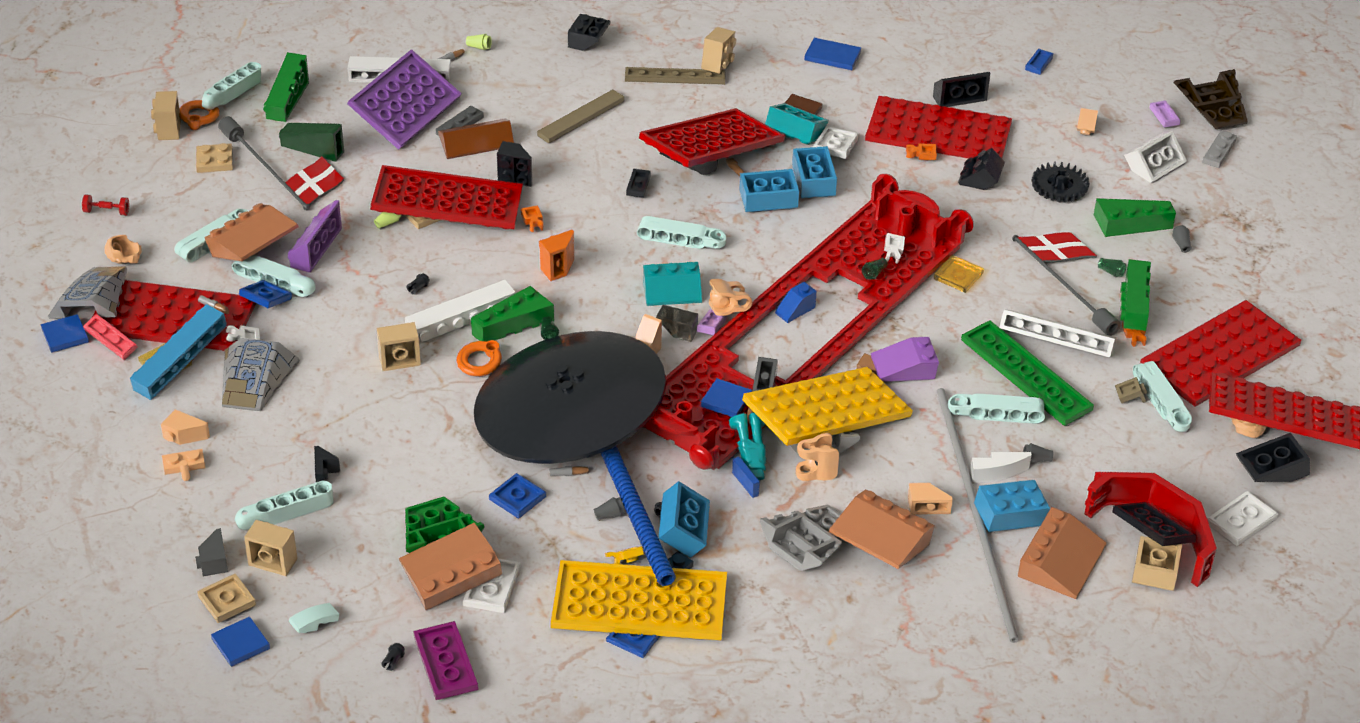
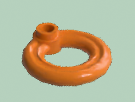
M202 100L189 101L180 107L179 117L188 123L190 129L193 130L199 129L201 125L214 122L220 113L219 108L216 107L208 110L209 114L206 116L190 115L189 111L193 109H205L202 107Z
M475 341L463 346L458 352L456 361L463 373L480 377L495 371L501 364L502 355L497 341ZM484 351L490 357V361L483 366H473L468 362V357L474 352Z

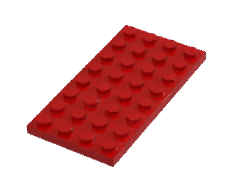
M878 96L865 135V141L906 148V145L918 147V144H936V153L962 158H974L981 151L993 148L1003 158L1012 118L890 98L888 96Z
M737 108L641 131L639 134V139L644 141L645 144L653 146L659 152L665 153L673 160H677L684 167H692L709 161L728 158L732 155H739L743 152L753 151L754 149L764 148L769 145H776L777 143L784 142L785 135Z
M382 165L370 210L397 215L425 217L434 220L440 219L450 222L484 225L486 227L514 229L523 184Z
M125 280L124 285L121 286L122 295H119V307H116L117 316L102 318L128 338L166 343L198 310L205 306L198 302V298L202 295L219 302L229 310V314H224L227 326L205 347L206 349L225 351V349L238 341L231 342L226 340L229 334L226 333L227 327L231 325L239 329L241 325L246 326L256 303L236 294Z
M1244 300L1141 358L1140 363L1154 361L1176 393L1196 407L1209 399L1212 373H1224L1232 378H1245L1300 346L1301 339L1253 304Z
M1224 373L1211 374L1209 393L1210 413L1360 449L1359 406H1347L1339 401L1331 402L1324 400L1319 396L1310 397L1302 392L1286 391L1282 387H1269L1264 383L1249 382L1241 377L1232 378Z

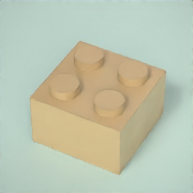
M716 27L705 37L701 69L720 74L722 70L726 69L733 62L735 57L733 48L737 41L735 38L736 31Z
M177 91L156 92L155 99H152L153 109H151V118L155 120V123H153L154 133H157L158 140H178L181 118L179 117L180 108Z
M415 322L376 328L382 371L421 365L419 337Z
M255 520L244 536L248 565L287 576L297 561L294 530Z
M1140 536L1132 582L1174 591L1182 544L1161 546L1149 537Z

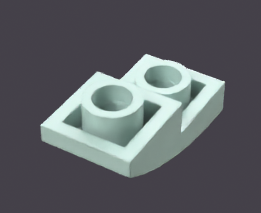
M330 603L320 604L293 615L289 618V622L298 633L317 631L319 623L327 624L338 621L339 613Z

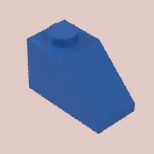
M806 282L791 288L776 309L775 314L787 323L793 321L816 307L817 291Z

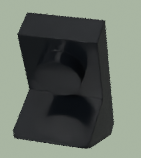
M314 446L316 482L328 480V473H339V458L320 446Z

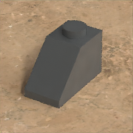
M758 356L752 392L775 387L778 359Z
M219 528L198 547L199 556H195L197 569H202L203 577L228 572L221 528Z

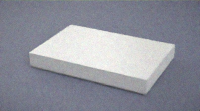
M826 126L813 147L828 146L831 156L846 159L859 139V133Z
M1246 491L1212 514L1207 520L1209 526L1238 546L1276 520L1278 513Z
M498 559L501 563L502 575L469 589L465 594L463 606L504 613L520 570V562Z

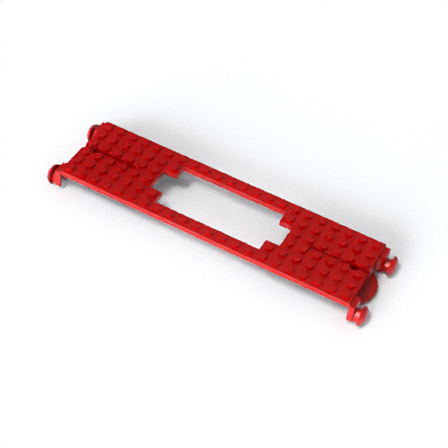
M880 174L872 183L871 200L758 296L752 302L749 310L737 314L666 376V389L663 400L656 413L643 427L668 441L673 440L676 446L689 452L690 460L699 469H720L739 451L737 444L740 441L737 430H733L729 426L730 416L700 407L701 400L716 378L753 390L754 384L753 379L732 368L739 361V355L728 349L774 310L791 288L806 282L811 276L828 283L839 274L864 287L858 293L857 299L869 305L789 378L784 380L777 376L775 387L820 377L960 249V245L964 242L965 233L971 232L974 227L972 216L966 210L959 209L954 210L950 217L944 218L940 216L939 206L933 199L916 191L899 190L898 182L892 175ZM887 233L905 237L904 250L898 264L895 263L896 259L894 257H890L889 261L885 259L887 252L884 251ZM747 404L744 406L740 414L748 413L749 407ZM748 422L749 439L751 440L753 438L751 426Z

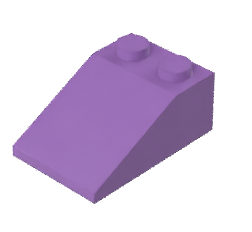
M911 337L871 353L877 376L882 381L935 379L939 361L929 337Z

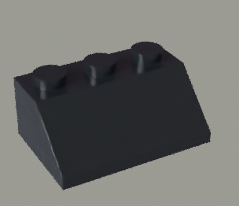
M983 72L941 79L934 83L933 98L937 105L943 107L987 101L991 73Z

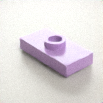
M1166 100L1150 103L1149 108L1164 128L1180 125L1179 117Z
M709 310L697 325V332L714 335L727 320V315L718 316L713 310Z

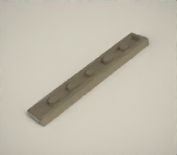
M625 67V82L725 85V70H722L719 74L704 69Z
M612 89L538 130L537 136L547 143H551L624 102V96Z

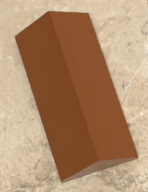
M499 119L438 131L447 159L499 150L502 141L514 143L511 122L508 119Z

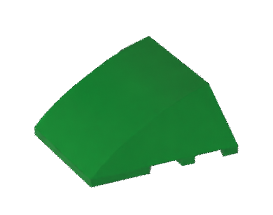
M444 496L406 507V552L411 553L472 523H475L481 532L485 526L481 522L477 523L474 521L470 514L461 512L459 506Z

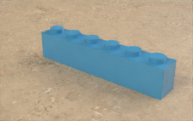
M208 304L198 310L176 334L171 336L169 341L161 346L138 371L132 374L130 381L133 391L152 400L227 326L224 313Z

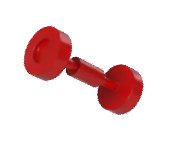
M85 194L82 199L83 212L90 213L92 206H99V208L105 209L115 207L119 208L120 215L127 216L130 203L126 197H121L119 204H113V202L99 201L98 203L93 202L91 195Z

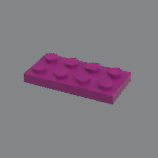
M455 621L413 631L435 700L478 690V683Z

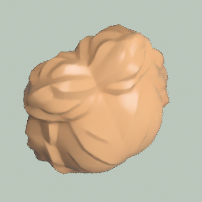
M126 235L113 236L107 240L105 245L107 258L118 264L128 262L137 264L140 258L139 255L142 252L141 245L138 242L130 241Z
M1231 418L1236 432L1247 437L1257 438L1267 428V426Z

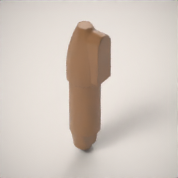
M726 158L727 165L738 176H740V173H744L734 158Z

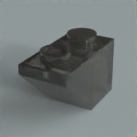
M662 305L656 318L662 320V326L674 338L692 342L697 333L698 313Z

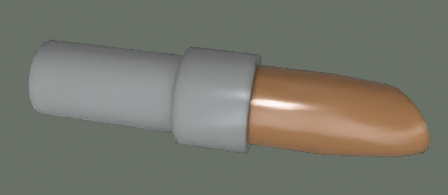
M460 49L447 53L438 59H450L452 61L464 54L465 51Z
M202 295L198 298V302L204 305L208 304L224 314H229L228 308L219 302Z
M581 466L550 468V476L584 474L589 469L588 467Z

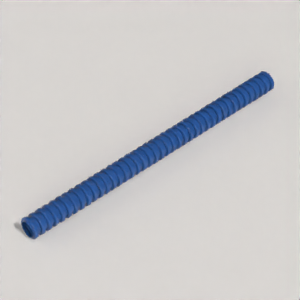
M617 446L602 452L601 456L632 526L636 531L657 582L661 586L672 584L676 579V575Z

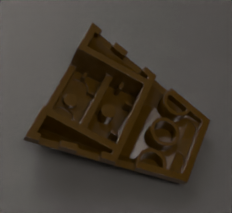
M1235 69L1219 72L1216 81L1193 85L1190 78L1174 80L1173 83L1216 130L1247 124L1244 105L1241 102L1242 96L1238 90V80L1235 78Z

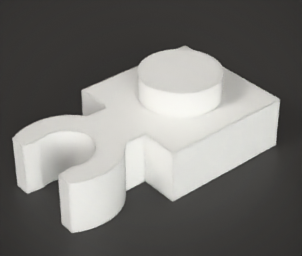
M887 233L884 251L887 252L886 261H889L890 257H894L896 259L895 263L898 264L904 250V236Z
M230 325L226 329V333H229L226 338L227 341L233 342L240 338L260 340L259 328L241 325L237 329L235 326Z

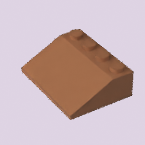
M259 203L254 205L253 209L249 212L246 211L239 214L237 219L224 223L225 226L210 231V235L204 238L212 257L244 261L299 226L273 206Z
M865 489L854 497L830 527L829 532L899 569L929 546L935 525L929 523L924 518L910 513L909 510L893 504L890 500L883 499L873 491Z
M1051 507L1020 560L1018 577L1077 599L1107 543L1073 515Z
M475 523L399 558L425 610L502 575L500 561Z

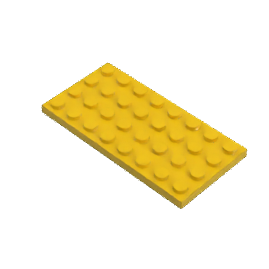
M868 367L744 393L742 398L748 407L786 446L797 444L802 440L812 439L824 433L835 435L911 417L913 412Z
M560 560L551 628L722 640L727 572L672 568L676 575L675 581L668 586H661L657 582L651 566Z

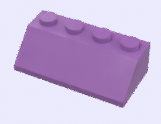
M335 200L321 209L317 216L313 218L309 227H306L301 238H298L295 246L289 250L290 268L311 272L342 229L339 200Z

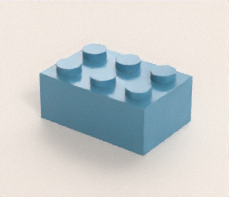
M828 146L793 149L792 167L801 198L836 196L837 177Z
M793 169L740 173L739 191L745 212L798 208L799 189Z
M1035 480L981 485L978 488L974 501L988 532L1041 526L1050 511V507Z
M680 481L675 483L663 493L658 539L690 558L707 545L710 500Z

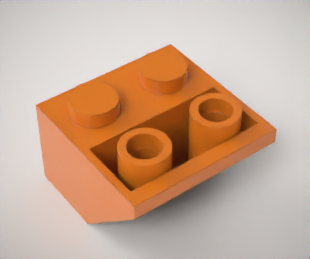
M573 230L540 240V269L550 281L567 276L574 261Z

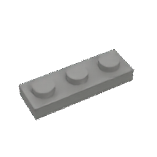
M1221 130L1203 157L1202 163L1219 168L1236 142L1237 135Z

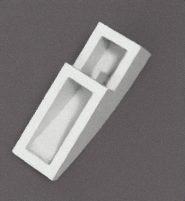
M991 452L990 458H972L970 469L972 483L998 481L1028 470L1031 452Z

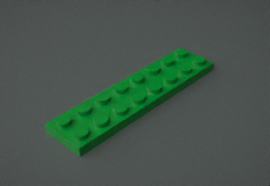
M991 320L962 334L961 341L1026 395L1042 399L1044 401V410L1062 425L1066 426L1093 411L1094 404Z

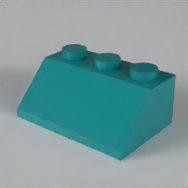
M782 103L770 106L765 124L778 132L785 133V136L788 138H798L801 143L810 144L817 141L829 120Z
M698 262L643 265V286L646 306L702 303L701 276Z

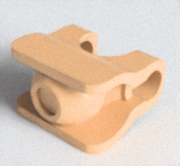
M722 279L710 280V285L713 289L710 292L709 305L716 315L726 316L734 312H744L750 309L752 299L745 292V288L740 282H727ZM740 288L739 292L734 291L733 289ZM747 299L744 305H739L738 300Z
M830 433L820 434L812 439L802 440L798 443V455L805 460L799 462L796 466V476L802 481H825L837 477L839 452L832 447V436Z

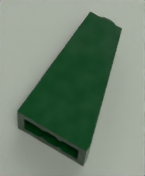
M287 123L279 132L282 147L317 157L322 156L324 159L334 162L344 153L342 124Z

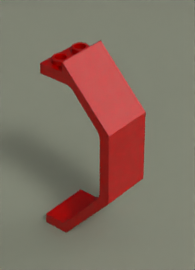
M1095 472L1094 481L1089 484L1087 489L1089 492L1085 501L1084 515L1092 518L1107 505L1147 502L1196 535V541L1192 543L1197 559L1191 583L1199 587L1210 577L1217 547L1201 501L1156 473Z

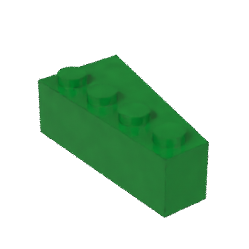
M287 52L267 101L263 106L266 119L281 122L287 121L309 84L307 55Z
M1096 198L1093 215L1104 236L1110 237L1173 229L1176 211L1170 201Z
M1128 260L1125 282H1121L1120 321H1123V328L1143 331L1147 329L1150 301L1149 282L1151 276V262Z
M529 286L471 317L472 335L479 341L498 340L505 338L508 333L517 334L522 332V329L530 326L532 328L539 327L540 323L545 321L547 323L554 322V304L533 287Z

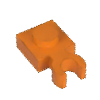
M918 144V147L906 145L907 158L918 157L919 160H936V144Z
M538 205L521 208V216L525 225L530 224V231L534 232V227H539L540 230H543V216Z
M1123 328L1126 338H1132L1131 344L1133 347L1136 346L1137 341H1140L1145 346L1146 331Z

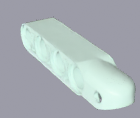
M249 62L215 83L213 87L204 92L202 107L212 110L219 105H225L260 83L261 64Z
M236 209L228 215H223L179 241L175 246V253L189 263L196 261L210 252L204 238L210 235V231L225 226L224 223L237 219L239 212L241 214L246 211L249 212V210Z
M652 216L643 217L637 230V235L644 240L697 249L703 247L720 249L726 244V235L720 229Z
M252 255L244 261L235 260L232 264L233 271L239 276L256 282L265 280L300 297L308 296L315 291V282L311 278L301 275L295 269L257 255Z
M1149 361L1134 365V378L1137 377L1140 384L1144 383L1147 390L1146 395L1161 417L1165 420L1167 419L1174 430L1179 432L1187 431L1191 426V414L1156 363Z
M956 394L948 401V408L952 414L970 416L976 420L1037 424L1045 419L1044 401L1036 397Z
M319 481L260 500L255 504L241 508L235 516V522L238 528L249 530L255 520L275 525L328 508L334 502L332 484L328 481Z

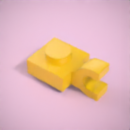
M642 546L605 553V557H614L613 564H620V560L625 559L626 563L639 560L638 556L644 555Z

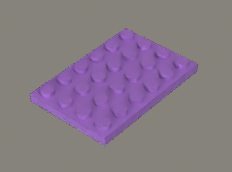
M411 49L353 96L347 105L399 150L459 99L462 93Z

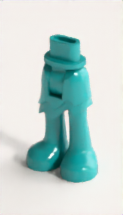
M751 413L748 420L747 414H738L729 419V426L731 429L738 431L740 441L737 444L741 459L758 480L765 479L764 471H766V447L762 440V427L765 423L755 413ZM748 421L752 429L753 441L749 439Z

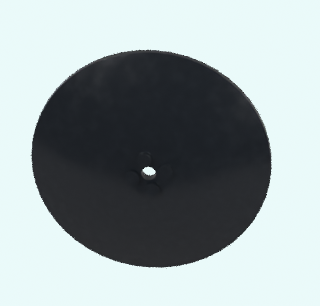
M584 331L552 337L519 351L491 373L476 397L474 404L475 425L479 435L490 448L505 457L517 461L554 464L588 458L624 442L638 432L653 417L665 394L666 375L664 367L658 355L648 345L624 334L605 331Z

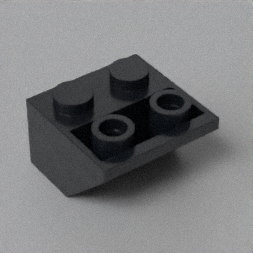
M579 14L568 30V48L581 51L586 50L599 41L611 21L587 14Z
M502 141L497 152L498 181L520 183L523 186L532 187V157L520 144Z
M993 148L987 151L983 150L978 156L970 157L964 162L958 183L962 186L985 190L998 183L1005 162Z

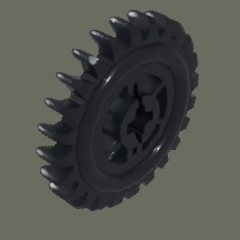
M1055 161L1053 167H1050L1049 162L1046 168L1043 164L1040 169L1037 167L1031 179L1034 190L1039 192L1040 196H1044L1045 199L1050 198L1051 201L1057 200V202H1068V200L1073 202L1075 199H1080V197L1085 196V193L1088 192L1090 185L1089 177H1086V172L1082 174V169L1076 172V165L1073 169H1070V163L1064 168L1063 162L1057 167Z

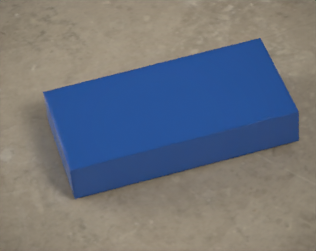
M1038 49L1025 65V70L1041 75L1053 59V53Z
M740 457L734 458L732 464L733 475L752 498L759 496L760 481Z

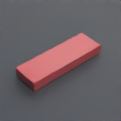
M98 314L94 315L83 326L85 331L123 360L138 348L136 343Z

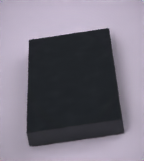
M1147 502L1113 506L1112 513L1161 546L1195 543L1196 541L1194 533Z

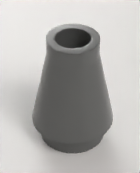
M1184 225L1175 227L1172 231L1173 239L1180 247L1181 252H1189L1192 249L1189 229Z
M1032 443L1029 445L1025 444L1023 452H1031L1030 463L1052 462L1053 450H1048Z
M613 497L593 509L597 520L618 517L625 512L620 497Z

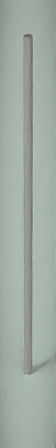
M939 388L937 394L1010 642L1015 643L1018 641V635L985 524L974 504L976 494L954 420L948 408L946 393L943 388Z

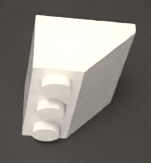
M1173 131L1158 135L1124 155L1131 170L1150 183L1187 162Z

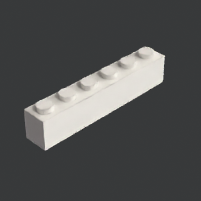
M350 56L347 68L349 82L371 83L400 58ZM422 58L450 83V59Z
M502 280L405 317V323L415 322L419 343L471 324V317L516 294V292L506 280Z
M1010 309L1004 310L999 327L1106 357L1113 355L1117 340L1116 337Z

